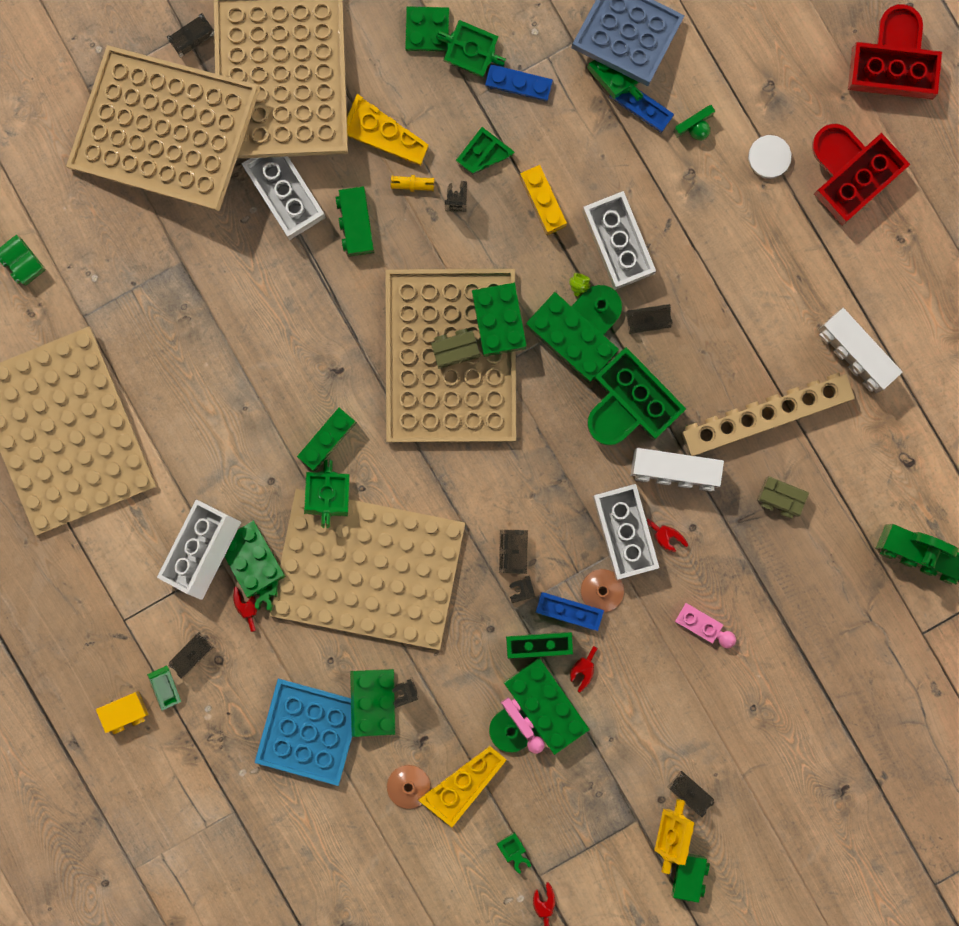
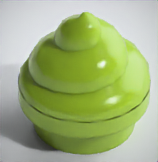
M574 273L573 277L570 278L569 285L574 292V296H579L590 288L591 284L589 283L590 278L588 276Z

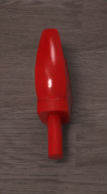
M649 518L646 520L647 525L656 531L654 534L655 539L662 548L676 552V549L669 544V540L672 537L683 546H688L684 536L676 529L665 525L658 527Z
M234 587L233 601L235 608L243 619L247 618L250 632H254L256 629L252 617L257 614V609L255 608L256 597L254 595L249 598L247 603H242L239 589Z
M595 646L592 647L587 659L584 657L580 658L571 669V682H573L578 673L584 674V679L577 690L579 693L589 685L593 678L594 663L591 661L598 649Z
M546 882L547 900L541 901L536 889L533 895V907L538 917H543L544 926H550L548 916H552L555 908V894L551 884Z

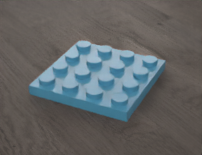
M278 678L255 763L339 786L352 740L351 698Z

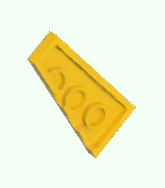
M356 94L347 116L348 137L421 166L429 144L408 129L402 127L394 119L388 117L373 104L363 99L359 94Z
M489 745L420 797L418 801L450 827H453L507 759Z

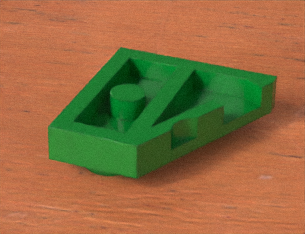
M481 127L456 159V162L473 175L513 156L515 152L485 128Z

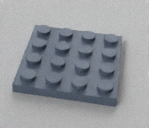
M596 0L571 48L649 86L685 15L655 0Z

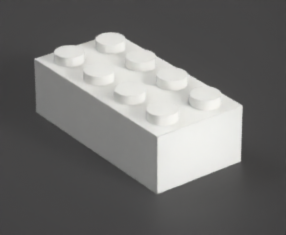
M288 156L250 158L242 163L245 171L289 240L326 218Z
M624 191L583 207L582 212L614 290L655 274L656 269Z
M844 308L835 313L818 329L820 332L819 337L826 344L830 343L835 348L834 353L839 359H845L850 364L848 366L850 371L854 375L862 377L864 386L870 392L874 391L877 393L884 390L902 373L901 369Z
M636 448L633 454L630 476H635L636 481L648 482L650 479H657V484L669 485L671 482H677L678 487L693 488V485H698L699 490L714 491L715 488L721 485L724 461Z
M636 484L594 495L593 500L616 580L658 569L659 564Z
M195 500L157 578L188 595L203 600L241 521L199 500Z

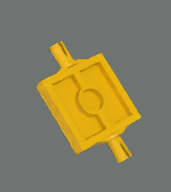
M676 799L674 811L663 809L654 851L659 853L664 859L661 872L665 874H670L672 862L678 865L686 864L691 836L694 830V822L683 815L686 801Z

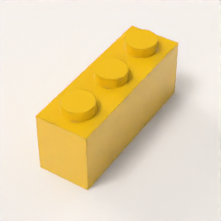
M538 165L520 173V180L546 236L565 228L567 222L541 166Z

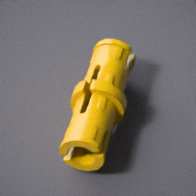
M391 175V182H400L391 183V189H407L410 192L415 190L434 192V185H425L434 184V178L415 177V175H411V177Z

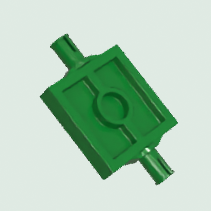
M461 20L457 22L455 30L451 35L440 30L437 33L436 39L447 43V51L443 59L446 63L480 77L484 76L487 66L491 62L502 67L505 64L506 58L495 54V45L499 37Z
M596 60L588 64L587 69L613 99L628 92L631 93L636 101L643 98L644 95L636 87L640 82Z
M328 459L324 460V471L317 473L306 472L304 514L322 516V528H325V520L326 528L330 527V516H348L350 474L333 472V461L330 459L329 467Z

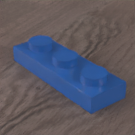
M490 64L485 87L548 102L553 79Z
M642 91L640 92L644 96L639 101H636L630 92L621 94L615 99L609 95V98L660 133L663 132L674 116L671 111Z
M541 592L535 613L598 631L604 610Z

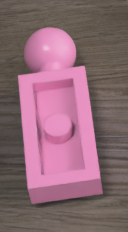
M685 603L675 620L676 623L712 644L716 638L723 648H731L736 643V637L732 632L720 631L723 624Z
M507 697L500 702L520 732L527 739L529 751L534 754L542 752L545 743L541 737L534 735L531 730L534 726L528 717L523 718L519 711L522 709L515 699L511 701Z

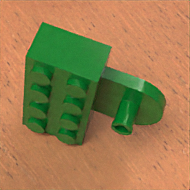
M606 285L590 287L572 306L554 292L528 320L525 327L583 379L590 383L619 351V348L608 340L604 334L620 317L622 301L619 294L613 288Z
M625 347L594 377V380L608 395L592 409L588 417L587 426L592 438L603 445L620 443L638 425L654 441L686 408Z
M886 524L876 546V549L881 551L880 555L889 559H896L897 557L901 559L899 563L911 568L918 566L921 568L920 572L926 575L941 576L939 580L945 583L956 585L959 582V548L921 532H911L895 524Z
M539 657L504 681L505 686L522 709L519 711L523 718L528 717L534 726L531 729L534 735L541 736L554 755L590 730ZM505 709L499 711L492 718L489 734L497 748L505 752H517L527 746V739L520 732Z

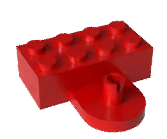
M898 4L888 8L879 21L877 44L855 43L852 47L848 90L933 100L938 95L942 52L921 49L923 20L915 8L905 4Z
M829 124L822 127L816 133L812 142L814 157L832 176L814 195L842 226L911 165L882 132L865 147L846 126Z

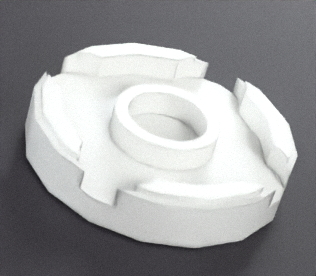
M766 135L760 137L752 144L748 154V161L755 174L762 178L772 179L780 176L788 169L792 154L789 145L778 136Z

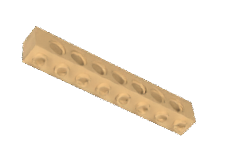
M839 373L827 376L828 381L820 383L819 380L807 383L808 388L799 390V387L786 391V396L779 398V395L776 394L766 398V403L759 405L758 401L746 405V410L739 412L738 408L725 412L726 417L718 419V416L705 419L706 424L698 426L697 423L685 427L686 431L681 433L688 454L695 456L851 401L855 397L846 374L840 376ZM824 387L832 389L833 396L831 398H826L823 395ZM804 394L812 396L813 402L811 405L803 403L802 398ZM784 401H789L792 404L793 408L790 413L782 409ZM764 408L772 411V418L770 420L762 417V410ZM744 415L752 419L750 427H745L741 423V418ZM727 422L731 425L732 431L730 434H724L721 431L722 423ZM702 430L710 431V441H703L701 439L700 433Z

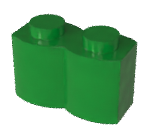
M17 234L0 247V263L5 268L7 266L10 267L12 270L10 275L17 284L22 283L26 286L46 270L23 239Z

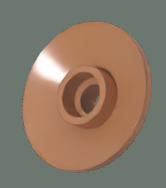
M595 570L589 573L582 582L581 597L588 606L609 612L615 609L623 599V583L621 579L616 580L614 572L610 570ZM600 587H605L607 589V593L605 595H601L599 593Z
M404 765L395 769L387 782V792L390 799L397 806L405 809L420 806L422 803L418 799L430 791V781L427 774L421 768L414 765ZM411 784L413 789L408 792L404 789V786Z

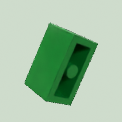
M688 854L685 865L677 864L671 894L673 898L699 903L700 897H704L706 885L703 884L704 876H708L710 863H706V857Z

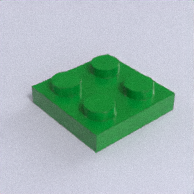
M407 6L405 50L446 52L447 43L436 39L439 30L449 34V7Z

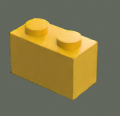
M139 691L95 709L105 733L111 731L113 735L125 730L124 725L132 723L135 726L144 722V717L149 715Z

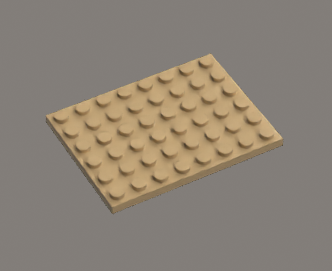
M214 0L215 74L253 83L261 87L237 159L348 154L343 0Z
M107 45L66 167L220 211L261 87L253 83Z
M515 269L385 270L386 442H516V351L483 356L472 297V290L514 283ZM465 328L468 329V332L473 330L480 357L438 369L431 342H435L434 338L447 334V338L456 335V331Z
M90 326L0 362V453L35 536L156 487L154 478Z
M296 489L280 567L286 577L278 582L277 597L273 598V608L270 616L440 650L465 522L349 499L348 516H330V527L326 528L325 520V528H322V516L304 514L305 490Z

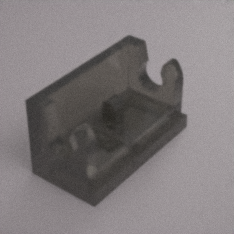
M201 13L199 17L166 37L181 58L214 36V30L203 13Z
M461 181L459 193L458 191L453 193V186L450 183L447 188L445 211L467 212V181Z
M670 304L627 310L626 318L629 334L672 328L673 321L670 315Z
M500 530L499 573L527 574L528 530Z
M525 576V579L512 582L509 585L510 588L519 586V588L515 589V592H520L510 597L511 603L535 597L530 576Z
M198 632L169 662L168 666L173 668L181 679L185 678L214 646Z
M412 677L403 683L397 684L392 692L402 690L398 693L400 697L393 702L395 708L419 699Z
M680 771L667 786L681 800L686 801L685 803L702 818L706 814V810L714 804V798L683 771Z

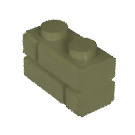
M465 328L456 331V335L447 338V334L434 338L435 342H431L438 369L480 357L473 330L468 332V329Z
M768 476L764 481L757 501L761 502V507L770 511L776 508L782 511V516L793 519L794 516L799 517L801 515L809 492Z

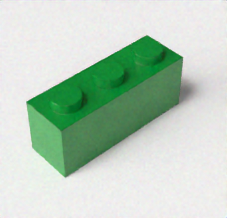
M365 187L339 190V196L335 198L337 209L342 211V217L339 218L340 231H345V238L342 239L343 252L347 251L349 257L374 253Z
M339 407L297 457L315 472L357 422Z
M572 632L506 636L508 659L573 654Z

